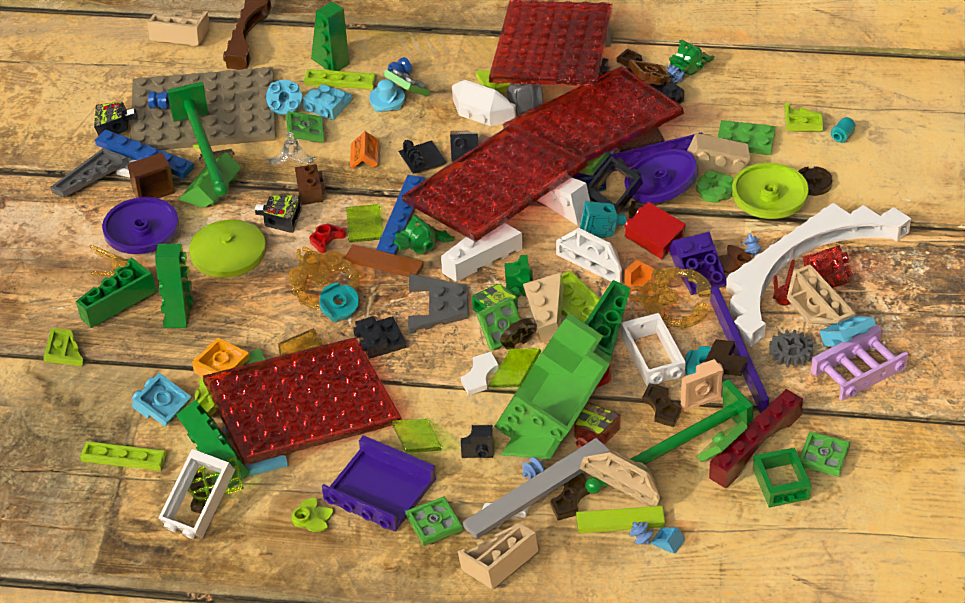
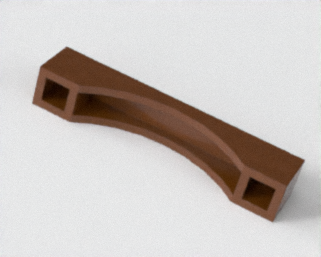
M245 0L244 9H241L240 18L236 21V28L232 31V38L228 41L227 50L223 53V61L226 62L227 69H248L251 55L249 45L245 40L249 31L260 21L268 17L272 8L271 0Z

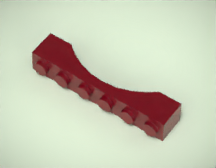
M785 389L748 425L742 434L723 452L717 454L710 461L709 479L726 489L739 477L751 456L767 438L780 429L790 427L802 415L803 398Z

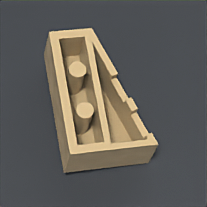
M203 11V15H192V12H186V15L176 16L175 13L153 14L148 21L149 39L156 42L199 46L210 30L208 11Z
M561 272L523 284L534 321L537 324L541 343L550 340L562 323L563 292L565 287Z

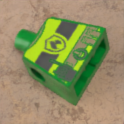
M501 284L493 285L472 296L473 310L478 313L509 297L513 298L518 310V297L521 296V292L516 286L507 290Z

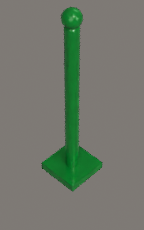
M203 82L167 89L173 122L189 119L214 185V193L219 197L226 196L229 191L228 185L223 180L199 117L209 114Z
M728 379L722 382L723 409L630 459L646 465L731 418L736 424L744 421L748 426L753 421V404ZM591 477L586 481L585 487L589 493L597 494L601 491L602 487H606L609 484L596 477Z

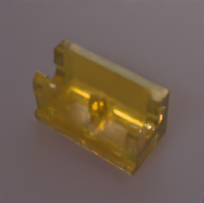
M314 328L278 343L280 359L289 371L325 356L321 338L317 339V332Z

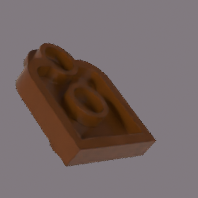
M636 60L629 61L628 67L637 77L656 85L669 83L671 74L663 65Z

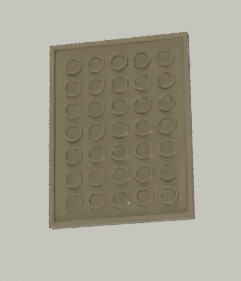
M273 67L133 79L131 109H136L137 119L131 120L130 139L159 150L191 148L193 145H197L198 143L189 119L173 122L170 106L169 109H162L161 107L150 109L148 105L150 91L161 93L162 91H167V89L197 82H203L209 114L199 117L210 146L275 140V112L269 108L266 101L267 90L271 83L274 82Z

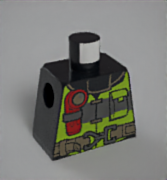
M123 102L96 105L94 128L98 136L105 129L116 134L127 131L129 120L137 119L136 109L127 110Z
M271 195L266 205L256 204L255 215L264 217L266 227L293 233L302 210L300 195Z

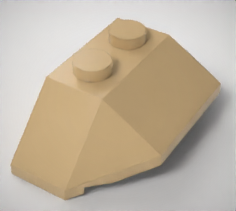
M811 265L793 271L787 299L808 323L836 324L855 316V312Z
M614 450L583 458L579 469L650 507L658 505L660 495L651 470L647 469V466L643 463L634 462L626 454L615 452Z

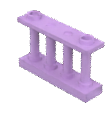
M875 325L869 328L868 332L857 334L852 340L842 342L812 357L811 372L815 376L825 372L841 386L839 399L844 401L874 384L902 372L907 366L908 353L904 352L895 356L880 342L882 329ZM875 348L888 361L879 364L866 350ZM859 356L872 369L863 373L850 359ZM843 364L855 378L847 381L833 367Z

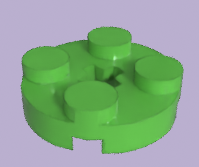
M707 170L697 180L696 191L699 193V197L707 202L718 203L720 199L724 198L726 201L732 197L733 177L715 172L714 170Z

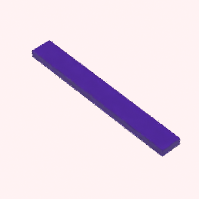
M695 134L612 154L593 175L565 170L568 177L577 180L594 177L611 156L616 160L620 158L627 164L626 167L630 168L643 157L657 151L666 149L687 151Z
M718 286L711 287L710 302L727 340L735 341L734 356L747 357L748 359L743 377L761 413L769 406V397Z

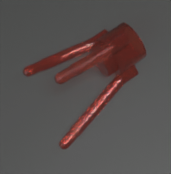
M791 260L785 285L778 289L777 276L773 277V299H776V302L783 306L790 305L787 295L795 260Z

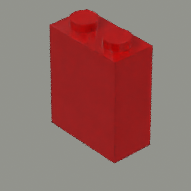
M647 202L644 207L641 206L637 210L636 215L632 219L629 218L625 223L624 237L662 260L670 252L669 247L672 242L684 237L686 224L652 203Z

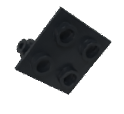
M405 140L403 142V150L398 151L413 174L447 163L432 140L415 146L412 141Z

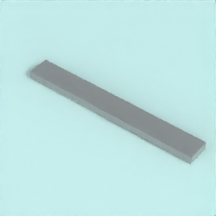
M597 438L593 439L463 521V527L477 540L584 472L579 469L584 457L610 450Z

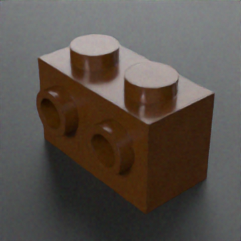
M317 164L295 167L301 205L323 202L322 194H326L324 183H320L323 182L322 171H318Z

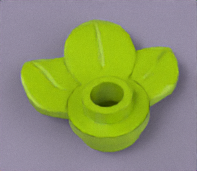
M315 497L304 500L300 507L293 511L291 522L296 527H305L312 532H321L328 528L326 522L331 518L333 509L317 506V499Z

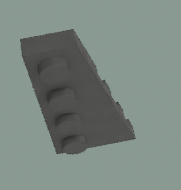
M102 148L52 185L50 189L53 194L65 198L128 164V158Z

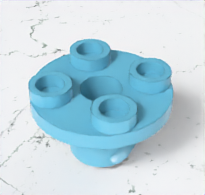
M384 79L370 93L369 100L376 112L397 111L402 108L405 94L401 88L396 86L395 82Z
M279 80L271 83L266 93V101L273 112L279 115H286L287 111L295 112L300 107L302 93L295 82Z

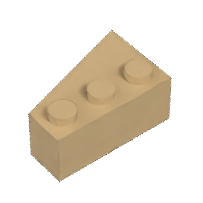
M695 133L687 152L694 156L697 162L698 174H705L707 170H714L719 173L740 172L746 168L750 160L748 144Z
M519 523L495 534L496 538L485 543L481 540L472 549L458 551L462 571L489 588L494 589L539 551L534 531Z

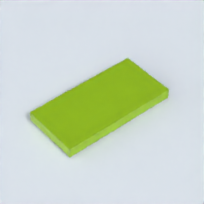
M569 270L562 274L565 287L562 314L566 317L570 313L585 323L600 298Z

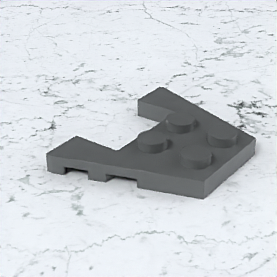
M409 274V292L429 291V315L408 316V334L416 333V330L425 328V330L431 329L432 325L443 323L446 325L468 319L467 285Z

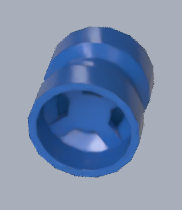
M406 57L398 59V62H392L388 65V70L390 71L396 69L402 73L409 74L412 72L411 63Z
M150 91L148 96L149 108L156 109L161 107L162 109H169L168 92L162 91L157 93L156 91Z

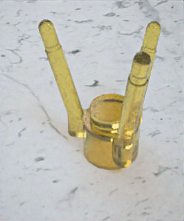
M90 245L91 249L96 250L95 254L111 260L110 268L113 269V271L91 272V275H114L115 270L119 266L124 267L127 265L128 259Z

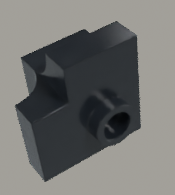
M469 130L450 132L451 162L470 161L469 152H478V132H469Z
M472 425L471 433L467 437L461 438L462 458H493V425Z

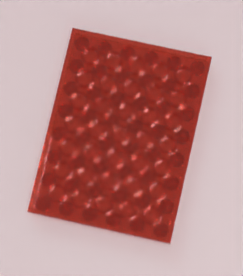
M510 0L489 74V83L597 87L613 4L606 2L590 3L587 1Z
M620 66L503 123V128L528 149L538 151L541 159L561 174H564L594 158L600 157L610 150L616 149L626 142H630L640 135L646 134L656 127H660L670 120L676 119L684 114V109L663 93Z
M512 123L403 194L402 200L411 207L477 242L554 188L579 173L588 164L586 159Z
M356 337L203 375V382L244 465L397 425L402 421L400 413Z

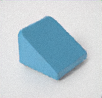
M661 527L651 543L670 553H676L685 539L679 528Z

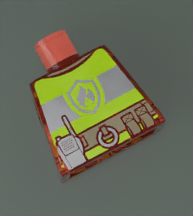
M587 401L574 424V437L577 439V447L581 448L595 438L601 443L606 444L620 430V414Z

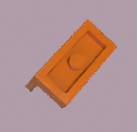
M364 131L351 143L350 167L353 169L361 161H364L373 168L378 165L379 140Z

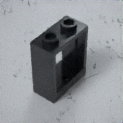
M611 156L587 186L590 200L592 202L611 203L614 205L617 214H619L643 184L641 173L634 168L631 170L626 167L627 164L620 158L616 160ZM614 169L633 181L616 204L597 192Z

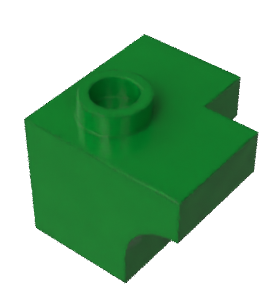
M520 255L517 261L504 263L506 289L509 290L516 286L522 296H526L523 284L533 281V271L529 269L528 255Z

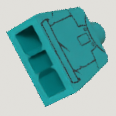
M585 201L579 228L601 239L612 237L616 226L625 225L626 216L625 214H617L614 205L611 203Z

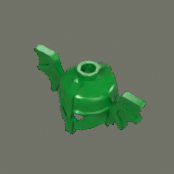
M681 39L679 40L680 45L677 54H673L669 58L671 66L679 67V70H685L686 74L692 75L698 69L701 70L704 67L705 61L710 62L714 60L715 56L707 55L705 52L702 53L699 47Z
M413 215L405 231L401 230V232L396 233L395 237L397 239L394 240V244L398 246L399 251L410 248L418 254H425L433 249L436 238L443 242L454 241L455 236L449 235L446 230H437L417 215Z

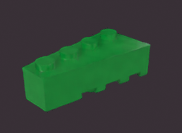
M330 2L316 11L311 59L326 70L340 71L349 65L344 8L334 2Z
M158 244L155 262L157 279L160 280L159 296H162L161 313H165L163 328H187L191 306H194L195 301L194 294H191L192 281L188 280L189 266H186L187 254L183 252L182 244Z
M131 257L127 260V265L124 267L119 266L112 277L104 278L98 288L93 287L76 301L81 320L92 328L124 309L133 306V304L149 297L157 292L153 275Z
M612 280L585 321L586 325L603 335L597 348L609 356H612L631 289L615 280Z
M197 400L176 414L188 431L187 435L190 440L197 444V451L229 462L235 469L228 484L229 488H232L250 474L217 423ZM216 472L214 476L218 479L220 473Z

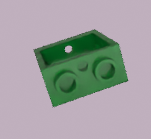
M795 447L754 455L753 471L769 508L810 499L812 485ZM791 464L798 481L772 486L765 469Z

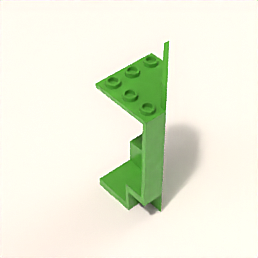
M570 313L556 330L494 425L501 433L511 438L501 453L502 456L551 459L610 365L609 362L612 357L597 348L603 335Z

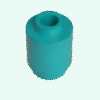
M849 117L840 119L831 129V137L836 142L844 143L855 131L856 124L854 120Z

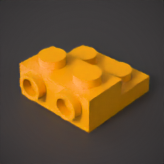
M217 338L194 359L192 364L195 374L205 379L211 380L215 378L225 383L250 359L249 352Z

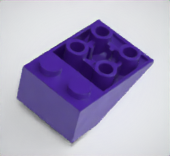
M710 232L672 242L669 251L673 263L691 295L709 291L711 287L718 286V288L727 286V279Z

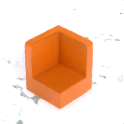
M636 259L625 269V284L640 293H645L655 284V269Z

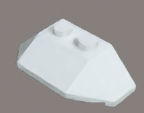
M462 80L453 84V102L459 116L488 126L514 122L516 120V105L510 103L497 90L468 80Z
M580 228L556 240V255L611 282L615 280L622 284V268L619 256L611 243Z

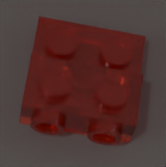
M840 245L803 256L804 267L811 265L829 283L831 288L850 283L849 277L852 276L850 266H846L847 263H850L847 252L842 251Z

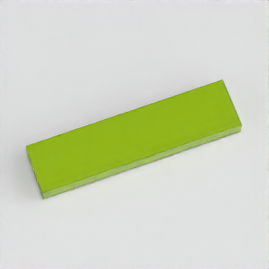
M307 69L304 85L321 86L324 84L329 87L373 90L376 74Z
M86 441L80 455L81 462L156 471L162 470L167 457L165 450Z
M662 506L576 512L578 534L631 530L633 522H647L648 526L646 529L665 527Z

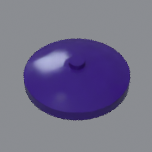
M666 149L649 154L637 161L630 169L634 168L641 173L643 184L633 195L632 199L641 203H659L670 200L685 192L698 176L699 169L694 156L685 150ZM625 176L626 190L633 181Z
M138 197L119 203L106 214L102 223L103 235L108 245L119 252L127 254H145L156 251L158 244H168L171 242L179 229L178 215L174 207L164 200L153 197Z

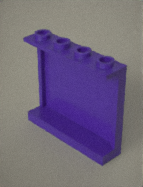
M363 435L359 440L360 450L330 486L322 485L323 499L331 505L339 506L349 513L357 514L367 521H372L385 529L396 532L407 518L405 511L415 508L435 482V466Z

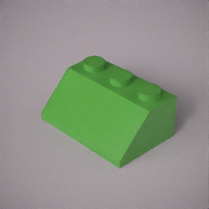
M227 152L216 158L223 180L228 185L229 182H233L238 177L237 172L241 167ZM206 166L179 197L182 202L205 208L209 204L213 206L220 199L214 193V185Z

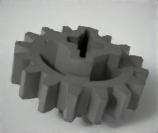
M787 329L783 334L779 331L778 336L773 335L772 341L769 343V355H773V361L779 360V365L786 363V367H789L790 364H793L796 368L797 364L800 363L804 366L805 361L809 362L811 356H813V342H810L809 336L804 337V332L797 334L796 330H793L792 333H789Z

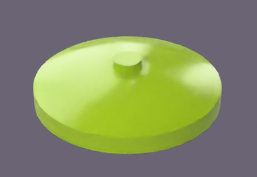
M758 163L744 168L735 176L732 183V197L737 206L750 215L765 219L784 218L797 213L803 208L808 198V184L806 179L797 170L779 163Z
M221 220L203 227L193 236L189 245V253L193 265L200 272L213 277L227 278L242 275L254 269L265 256L266 243L263 233L255 225L242 220Z

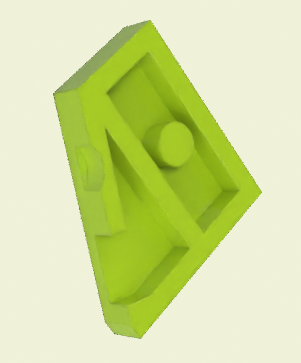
M784 103L786 131H823L821 113L809 111L802 107L799 110L790 108L789 103Z

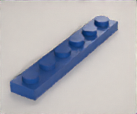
M106 129L95 139L96 146L136 161L163 152L170 165L171 174L183 179L194 169V162Z
M407 175L376 250L397 254L399 248L394 244V240L397 239L395 235L401 232V230L405 231L425 186V177Z

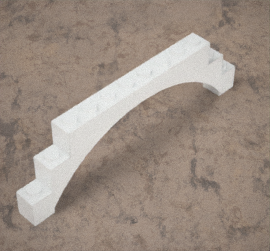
M832 203L815 216L810 217L801 226H797L791 233L783 236L781 240L770 245L768 249L757 254L755 258L743 264L741 268L730 273L727 277L726 291L733 295L730 300V313L737 317L734 322L743 342L752 347L765 338L766 323L762 321L760 312L762 297L775 275L793 259L817 247L843 240L885 238L893 239L897 242L909 233L911 218L894 207L880 216L864 205L850 214Z

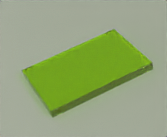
M379 204L346 207L349 243L381 239V207Z
M510 349L491 380L490 388L521 387L540 355L541 349Z
M428 418L392 421V426L405 453L442 451V445Z

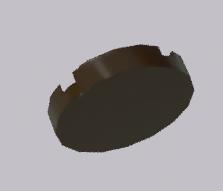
M814 166V168L804 167L798 171L807 181L808 195H823L831 189L832 175L826 169Z
M531 318L517 321L501 335L500 343L507 350L515 349V345L518 343L525 344L535 335L537 324Z

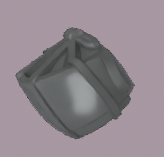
M535 76L522 77L509 84L507 89L508 101L516 105L517 114L530 109H537L539 105L543 104L542 87Z

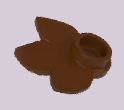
M733 245L727 246L726 255L718 256L723 271L726 273L735 272L743 264L752 260L751 256L744 252L742 248Z

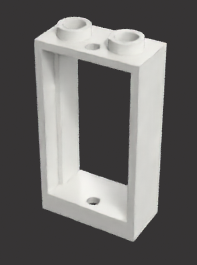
M659 313L621 322V338L646 386L649 383L659 384L685 376V360ZM657 333L672 363L648 369L633 339Z
M192 449L158 518L164 523L163 527L172 532H175L176 529L180 530L184 536L194 539V537L202 539L235 471L229 462ZM199 466L219 472L220 475L193 528L175 521L174 518Z

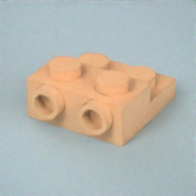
M715 359L697 365L696 373L682 378L681 407L684 412L721 398L724 370L722 365L717 363Z

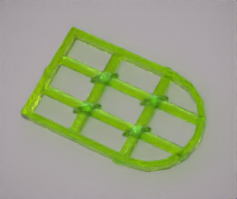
M236 456L223 461L231 462L235 460L236 466L233 468L237 470L238 477L231 479L229 483L239 480L240 486L229 490L226 488L223 495L244 489ZM205 467L198 468L196 472L202 471L203 477L193 479L191 482L192 484L202 480L205 487L191 491L190 487L188 489L190 495L201 501L208 500L210 496L209 489L214 487V485H208L207 479L220 475L219 472L206 474L205 469L208 468ZM204 491L207 497H197L194 494Z

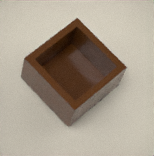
M163 152L127 164L132 190L136 198L153 197L159 199L175 193L171 168Z

